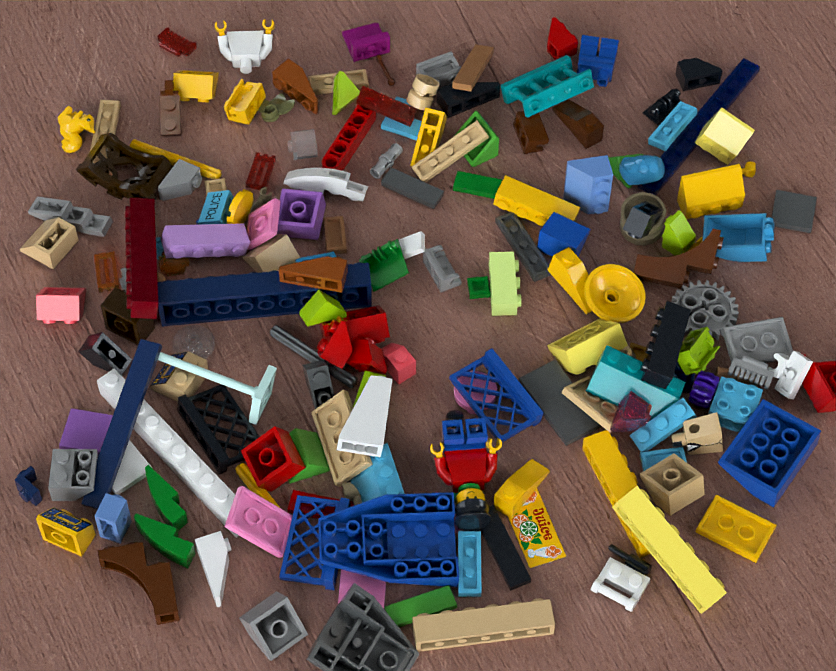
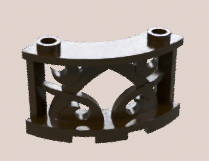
M107 133L99 136V140L83 163L79 164L76 168V171L95 187L99 184L107 189V194L122 200L124 197L128 199H156L154 194L158 186L173 166L163 155H150L137 151L123 143L113 133ZM104 145L113 151L109 152L106 148L107 158L100 152ZM96 156H98L100 161L93 163ZM133 164L139 177H131L124 181L118 180V174L114 166Z

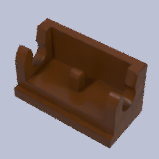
M517 111L513 127L524 155L543 151V146L538 145L548 144L549 138L540 114L537 113L527 118L524 111Z

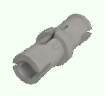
M393 143L385 154L380 155L378 162L370 169V174L374 178L379 179L388 168L394 165L395 159L403 152L402 147L397 143Z

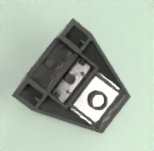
M354 583L329 617L313 643L306 660L322 671H410L419 656V652L375 597Z

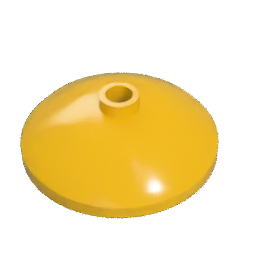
M616 264L599 266L589 274L585 281V300L589 308L605 321L629 322L636 318L644 307L646 297L642 282L631 270Z

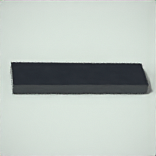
M494 505L489 506L491 521L487 527L480 531L511 591L531 583V577Z

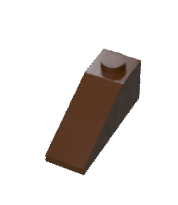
M569 99L552 107L553 112L585 149L602 141L604 125L591 111Z

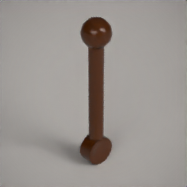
M376 55V60L388 79V85L393 86L395 80L391 78L381 55Z

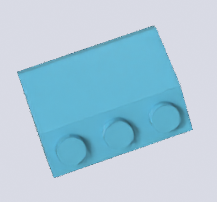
M388 443L383 445L381 457L370 456L373 465L350 480L359 491L362 503L387 494H405Z

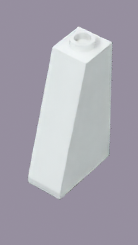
M370 376L339 435L338 451L381 457L392 387L391 378Z

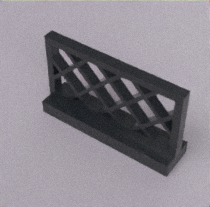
M218 385L189 398L187 395L178 397V413L219 475L227 472V467L245 460L241 450L245 448L246 440L253 442L259 438V435L251 423L248 422V419L225 385ZM222 392L225 397L224 402L212 399L213 395ZM201 401L207 403L204 410L195 407L193 403ZM210 404L222 407L220 414L208 411ZM224 409L234 410L236 413L235 417L223 415ZM205 417L216 418V425L206 423ZM220 420L231 422V429L219 427ZM235 424L245 426L247 429L246 433L234 431ZM216 432L228 435L226 442L218 440L215 437ZM231 436L243 439L241 446L229 443ZM227 448L239 451L238 455L229 458L226 454Z

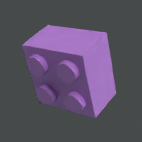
M282 189L277 234H287L291 238L318 240L326 208L322 192Z

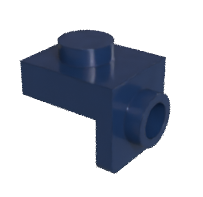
M30 466L17 475L15 483L21 498L25 502L30 501L37 506L42 501L39 489L32 484L37 479L35 469Z

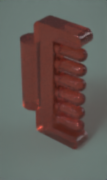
M168 27L158 35L159 47L178 57L181 54L189 56L197 48L196 42H189L188 39L185 40L184 37L177 36V33L170 31Z

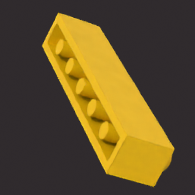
M607 430L584 438L582 450L613 507L616 502L638 486L636 475L634 472H630L625 455L621 454L618 449L616 438L611 436ZM616 513L638 557L641 558L651 554Z

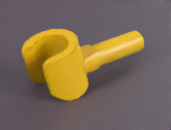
M747 162L745 168L741 169L742 174L749 178L753 177L756 172V163Z

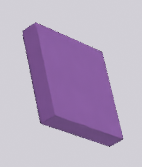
M71 408L59 448L97 449V456H99L113 415Z

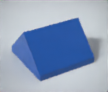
M553 212L539 232L537 247L541 252L552 257L556 253L570 247L579 257L591 229Z

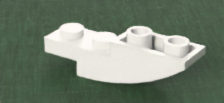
M330 168L293 170L287 173L283 183L292 189L322 192V194L324 190H328L334 195L340 194L353 201L362 202L368 186L350 181L351 173Z

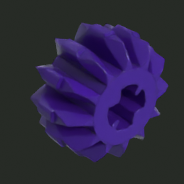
M700 371L694 381L689 401L700 408L707 409L710 407L720 382L719 377L708 371Z

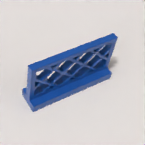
M493 348L486 351L485 355L449 376V380L477 416L486 419V427L496 440L499 438L503 443L529 426L533 425L534 427L541 423L544 412ZM483 364L488 370V374H477L475 369ZM461 376L470 377V386L461 384L458 378ZM473 379L486 380L485 389L472 386ZM489 381L498 383L501 387L500 391L487 389ZM471 391L483 393V402L473 400ZM486 394L498 396V405L486 403ZM501 398L511 399L513 408L501 406ZM484 408L497 410L496 417H487L483 413ZM499 410L512 413L511 421L498 419ZM514 413L523 415L527 421L524 423L513 422ZM497 424L509 426V432L501 436L496 429Z
M297 495L280 571V580L325 586L327 590H335L339 569L320 564V558L317 559L312 552L319 547V541L308 547L303 539L314 533L319 540V534L317 533L319 526L317 524L313 527L307 520L316 513L323 517L324 515L321 510L327 506L335 507V512L351 507L350 499L340 498V501ZM301 503L311 504L314 509L304 515L300 510ZM305 522L310 529L299 535L296 531V526ZM300 542L305 550L295 556L291 548ZM309 553L314 562L304 568L299 559ZM295 562L301 569V571L294 575L286 574L287 567ZM318 565L322 570L321 578L311 577L308 571Z

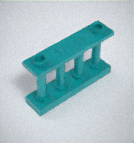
M565 55L500 86L504 102L510 104L520 100L523 104L525 117L528 118L594 88L590 69L576 73L573 71L571 57Z

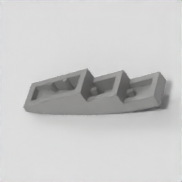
M37 197L28 211L30 215L44 221L59 217L74 225L77 232L105 237L113 223L110 216L93 214L89 208L74 207L71 201Z

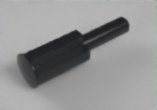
M613 544L609 546L608 549L626 561L625 564L645 576L650 572L652 565L633 553L627 554Z

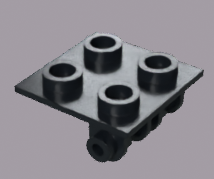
M671 89L642 114L659 126L681 101L679 99L680 91L678 89Z

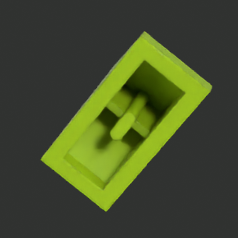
M339 71L334 77L332 115H337L361 94L343 71Z
M318 290L299 311V315L307 327L335 320L338 316L342 318L347 317V313L340 302L321 290Z

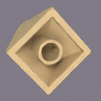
M277 234L243 256V259L257 273L270 272L272 270L279 271L280 266L296 263L295 260L300 258L287 234Z

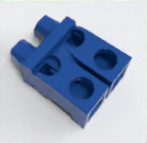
M582 35L577 73L590 69L593 80H597L599 86L606 87L608 82L612 80L619 40L601 38L599 56H597L599 37Z

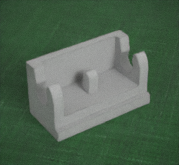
M442 245L429 249L426 248L425 252H423V263L439 291L444 292L461 285L459 274L455 273L445 256V252L441 251L443 250Z

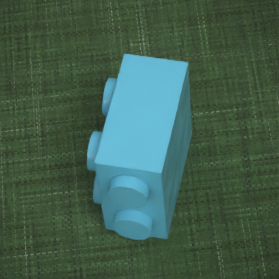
M721 376L709 414L717 412L721 427L740 432L758 407L763 389L755 385L738 382L733 378Z

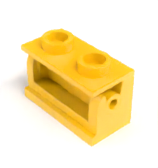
M243 79L239 81L238 85L234 87L230 98L224 104L228 120L247 125L250 124L266 98L262 83L246 82L244 84Z

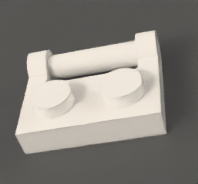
M610 557L598 578L594 581L591 591L596 594L599 592L624 605L626 610L632 612L650 583L651 578ZM604 582L629 594L632 597L628 598L622 595L621 593L607 587L606 585H604Z

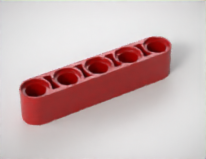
M364 98L358 103L324 155L322 168L341 171L345 169L376 121L377 109L375 100Z

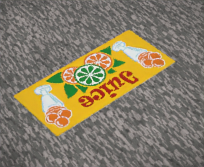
M536 488L512 519L509 518L529 568L566 557L539 491Z

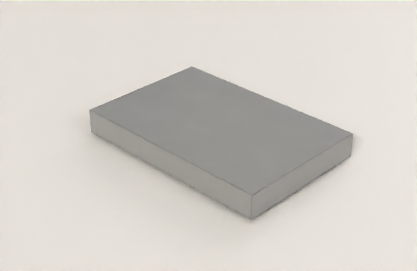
M783 317L726 326L721 329L731 363L733 358L742 360L744 355L764 363L776 362L777 359L774 358L775 353H782L790 357L793 352Z

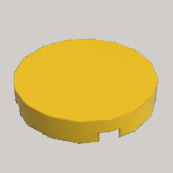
M243 189L235 195L229 206L231 214L230 217L227 216L226 218L227 224L245 223L253 205L254 198L251 191Z

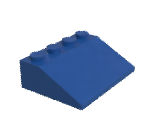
M763 399L722 455L718 464L754 497L775 507L817 446L821 430Z

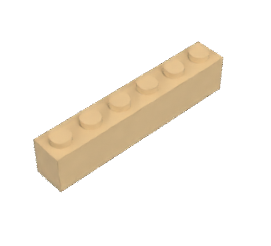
M538 598L531 602L521 603L514 601L508 605L501 606L491 604L485 608L478 609L468 607L462 611L455 612L445 610L439 614L430 615L422 613L412 617V628L416 650L421 652L554 634L555 621L550 599Z

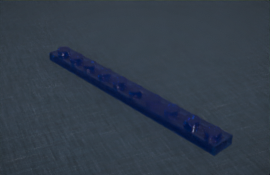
M745 58L741 60L698 111L692 121L660 156L665 167L663 177L655 182L638 185L639 189L655 196L659 193L698 146L695 144V141L704 125L721 108L726 111L759 73L760 66Z

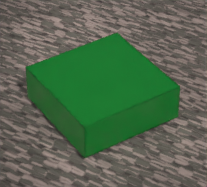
M488 276L467 278L469 299L490 297Z

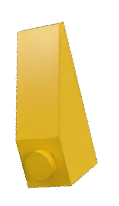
M425 108L410 166L415 165L439 147L447 120L445 112Z
M568 247L553 255L547 270L584 313L588 314L592 310L585 300L584 285L589 274L583 262Z
M533 459L529 460L510 476L494 495L495 509L512 519L549 474L550 470Z

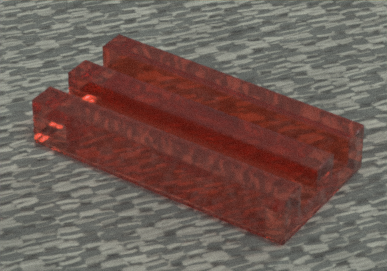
M256 152L246 181V188L261 190L264 187L267 188L276 156L268 157V154L261 156L260 153ZM259 161H261L255 182L252 184ZM268 162L269 165L263 183L259 185L265 164Z

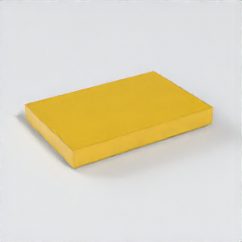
M715 495L695 532L757 563L777 525Z

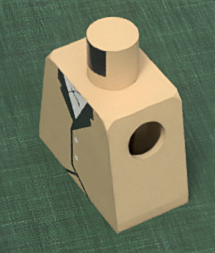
M717 412L686 420L683 422L684 432L671 434L673 447L686 445L689 455L723 451L722 431Z

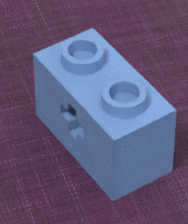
M105 494L95 514L100 537L121 544L132 522L128 503L124 497L117 494Z

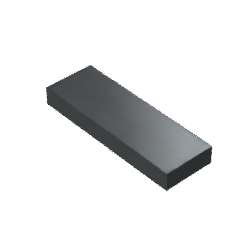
M392 167L381 181V186L432 209H435L444 196L443 190Z

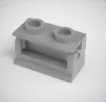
M451 51L416 64V75L424 74L436 79L440 83L439 88H441L442 86L452 84L461 66H459Z

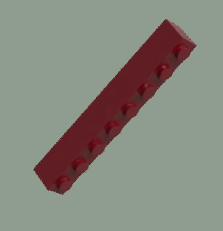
M130 198L129 206H125L126 295H130L127 296L126 309H130L131 318L157 319L158 279L155 199Z

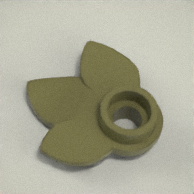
M280 93L271 101L264 99L258 111L262 113L261 116L265 122H274L280 115L288 113L294 107L295 100H286L284 94Z

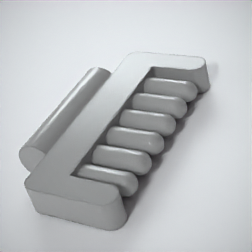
M744 355L742 360L733 358L728 375L731 376L735 369L734 376L739 374V378L744 376V380L749 378L750 382H753L755 378V384L759 383L760 386L764 385V388L768 389L774 372L767 370L768 364Z

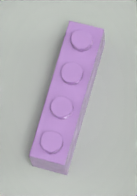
M244 223L165 225L160 238L166 258L176 259L244 256L250 244Z

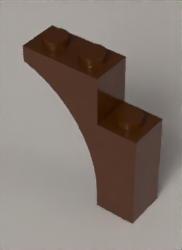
M712 229L710 234L698 246L679 255L651 257L638 254L633 273L640 280L679 289L682 288L683 283H688L690 272L686 271V269L711 275L712 269L717 270L719 257L715 256L717 249L721 250L724 237H720L721 230Z
M130 542L124 546H108L102 550H97L101 569L124 574L134 580L145 591L153 605L157 625L180 621L170 562H156L147 566L143 542Z

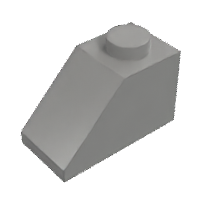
M178 159L158 186L160 200L165 201L192 194L195 188H198L202 182L200 167Z

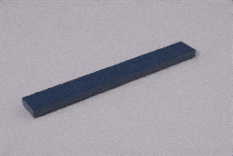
M140 339L97 458L94 491L83 497L81 503L83 506L98 510L105 494L111 493L163 347L159 343Z

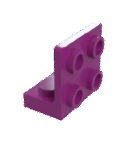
M378 23L342 31V37L353 62L390 52L388 31L382 33Z

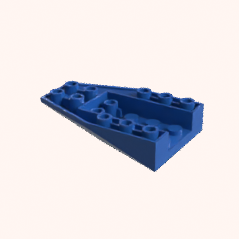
M454 492L387 494L318 518L320 564L389 583L458 587L459 567L455 543Z

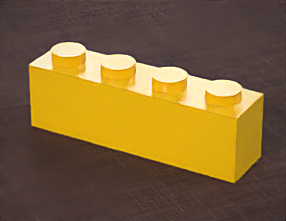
M506 175L496 192L493 205L498 206L500 209L513 212L517 216L533 221L539 226H544L553 212L576 221L580 210L579 206Z

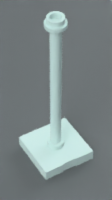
M160 352L158 358L161 362L251 395L253 400L248 422L257 425L272 394L277 370L276 367L268 365L259 386L252 387Z

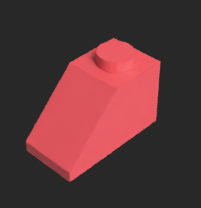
M390 343L381 348L387 372L398 385L416 375V360L403 345Z

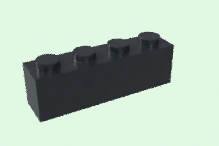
M666 301L663 308H658L655 319L658 321L657 324L653 325L650 336L653 339L652 342L649 341L645 350L648 356L647 359L643 360L640 371H643L642 381L663 389L667 388L673 379L691 312L690 309Z

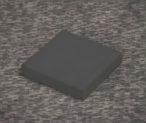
M776 190L771 217L775 222V227L811 233L817 197Z

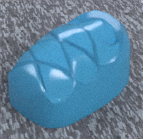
M638 155L623 158L619 165V172L628 185H640L660 180L664 175L665 167L662 159L657 156Z

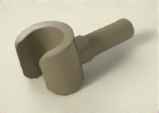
M266 187L260 190L259 198L253 203L250 213L262 203L266 204L271 200L272 192L266 195Z

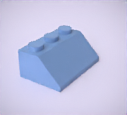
M608 155L567 161L563 200L579 206L580 210L588 215L608 212L613 181V172Z

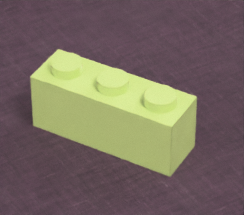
M489 252L488 265L492 316L517 315V308L521 307V294H517V289H520V277H516V272H519V260H515L514 252Z

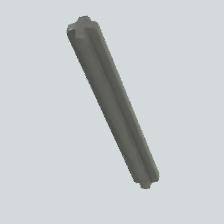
M274 325L270 330V336L311 363L323 360L328 366L329 374L349 388H353L357 384L358 378L344 368L341 369L320 358L315 349L278 325Z

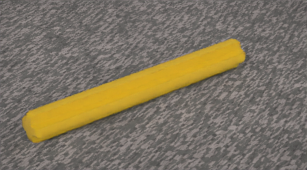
M133 139L130 143V147L137 151L150 155H163L173 166L178 159L200 167L201 176L212 180L220 179L221 177L220 169Z

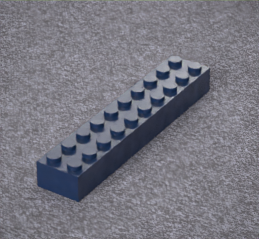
M358 262L348 264V273L342 293L280 282L279 271L277 270L158 282V308L161 324L164 327L299 314V311L318 290L339 301L344 310L371 307L372 288L369 263Z

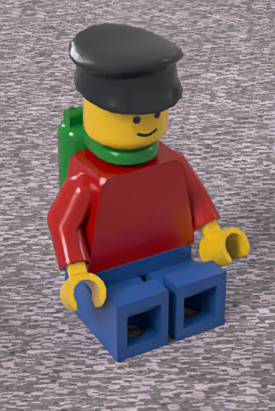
M485 418L465 419L464 432L462 419L442 421L441 451H435L433 443L430 446L431 452L436 455L434 460L437 475L446 485L451 486L452 492H454V503H456V518L454 521L455 525L463 531H480L487 527L491 521L489 505L485 501L483 490L485 483L491 481L497 470L498 453L496 450L502 447V441L497 438L496 446L492 447V438H488ZM471 425H480L475 428L470 427ZM451 426H456V427H457V428H455V429H447L448 427H451ZM485 442L487 448H489V452H487V449L485 448Z

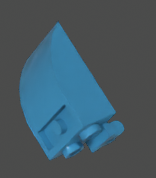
M766 213L704 215L703 241L712 229L721 230L720 237H724L721 250L717 249L716 257L737 262L767 261V254L771 253V241H774L775 222L773 218L767 217Z

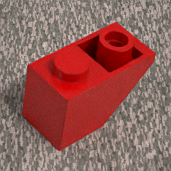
M553 17L548 36L547 52L554 60L565 55L571 57L577 54V37L566 29L564 23Z
M338 316L336 320L333 319L329 324V333L325 339L322 338L317 346V353L320 358L343 369L353 349L346 323L342 317Z

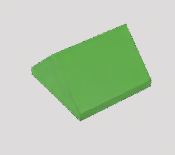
M476 110L455 134L457 135L476 120L488 134L489 138L464 155L472 167H476L498 156L499 137Z
M295 428L289 433L306 466L305 469L288 480L289 484L330 471L317 432Z

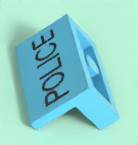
M230 190L209 192L207 194L198 221L199 225L227 224L226 218L227 216L230 217L231 214L229 206L234 198Z

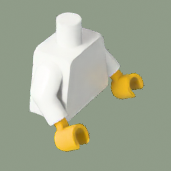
M266 19L263 20L262 25L266 30L265 34L264 30L231 31L225 35L226 22L223 20V29H219L216 22L215 30L219 33L217 37L221 54L228 61H232L234 68H240L242 73L249 74L252 71V67H259L261 60H264L272 51L273 34H271V31L275 28L273 20L270 27H266Z

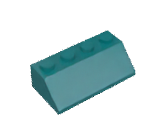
M607 345L599 357L586 391L650 421L679 400L686 382L673 376L667 388L663 389L642 381L643 371H640L642 361Z

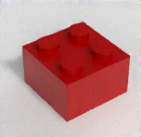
M276 426L241 450L257 486L270 492L306 468L289 432Z

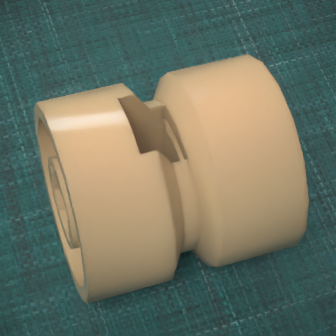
M417 74L412 84L413 89H410L406 101L414 108L425 111V108L430 109L434 100L432 96L436 95L440 83L428 75Z

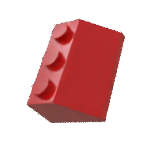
M379 305L347 311V317H343L351 345L355 339L364 340V338H369L376 343H381L385 341V338L390 337L386 312ZM331 321L319 324L324 339L329 333L328 327Z

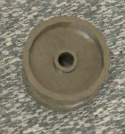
M645 192L632 194L625 199L621 207L620 231L627 241L635 245L645 246L653 244L660 239L664 232L666 208L662 200L651 193ZM647 201L663 209V213L647 236L635 239L629 236L627 231L623 230L633 206Z

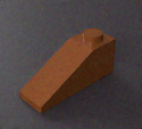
M325 256L279 267L280 282L341 293L343 292L348 273L347 260L340 257Z

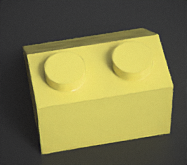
M721 108L704 125L695 144L728 165L738 155L755 130Z

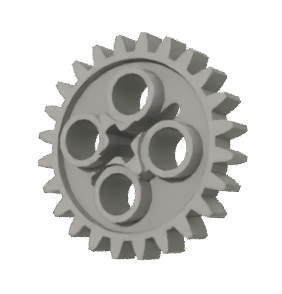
M698 280L697 285L690 281L688 287L683 285L681 290H676V294L672 296L671 302L691 310L684 336L691 331L708 327L710 335L719 340L720 334L723 336L721 330L723 327L736 325L739 314L737 311L738 304H735V297L730 298L731 291L724 293L725 286L717 288V282L711 286L708 280H706L705 284Z

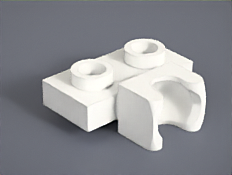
M793 351L790 357L782 353H775L774 358L778 361L777 368H767V370L774 372L775 378H779L774 389L788 399L794 400L813 361L798 351Z

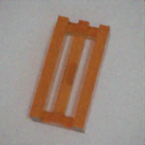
M115 252L94 254L99 293L107 289V292L111 291V288L115 287L120 289ZM107 258H111L114 277V282L110 283ZM99 259H103L105 284H102Z

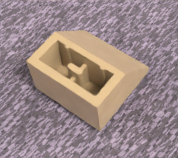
M59 217L45 220L20 248V251L54 269L79 241L76 227Z

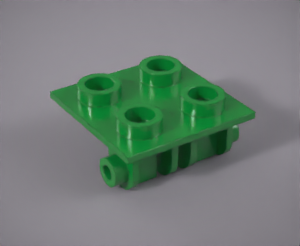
M398 239L394 241L389 240L385 245L378 246L377 250L373 249L372 253L362 255L361 259H359L360 263H369L373 292L409 273Z

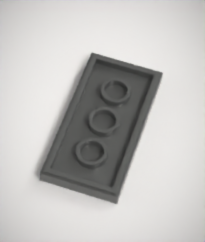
M556 360L519 378L521 385L544 412L543 416L565 446L602 427L562 394L564 387L572 384V381Z

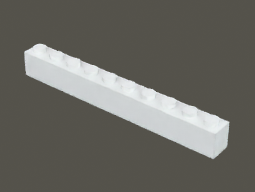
M115 368L97 380L100 395L114 409L117 406L126 381ZM143 400L133 429L225 526L235 494L160 415ZM229 530L236 538L239 536L238 534Z

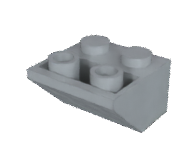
M53 449L48 486L52 501H76L94 491L97 449Z

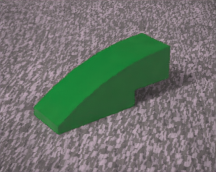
M147 465L145 467L147 483L157 512L165 524L175 527L179 531L188 523L186 512L178 505L180 503L178 492L153 468Z
M136 513L134 516L136 528L143 538L164 557L188 569L196 554L194 543L179 538L177 528Z

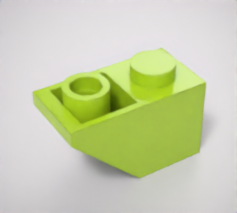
M680 210L666 219L661 247L674 256L685 253L695 243L696 235Z

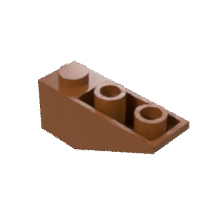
M288 58L272 72L273 85L276 89L285 92L291 99L302 104L306 110L318 114V100L303 68Z

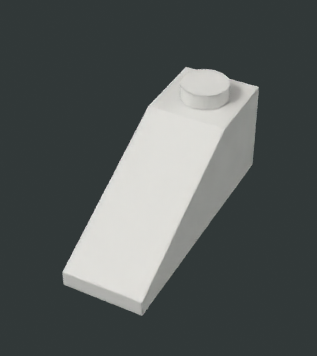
M221 531L195 539L196 549L217 607L222 605L229 565L228 552L231 551L228 538H223Z

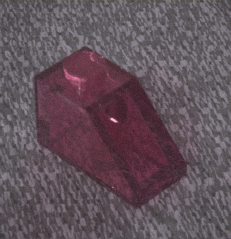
M630 391L618 404L610 430L613 432L636 431L641 425L645 426L651 418L650 411L652 405Z

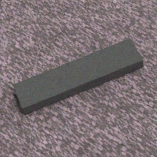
M509 212L496 217L495 223L532 280L536 282L550 276L551 274L547 270L549 267L548 262L517 215Z

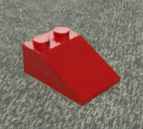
M836 361L813 362L802 382L803 387L818 413L836 411Z

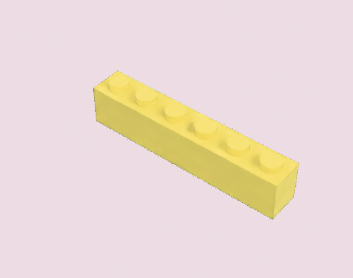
M636 486L616 502L612 508L702 614L727 593L724 590V584L718 578L712 576L708 565L703 560H699L694 554L693 547L681 539L678 529L665 520L662 510L659 507H655L649 501L650 497L647 492Z

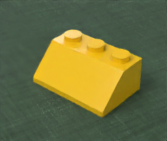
M740 164L681 176L677 202L685 218L695 219L708 214H717L722 211L741 208L745 198Z

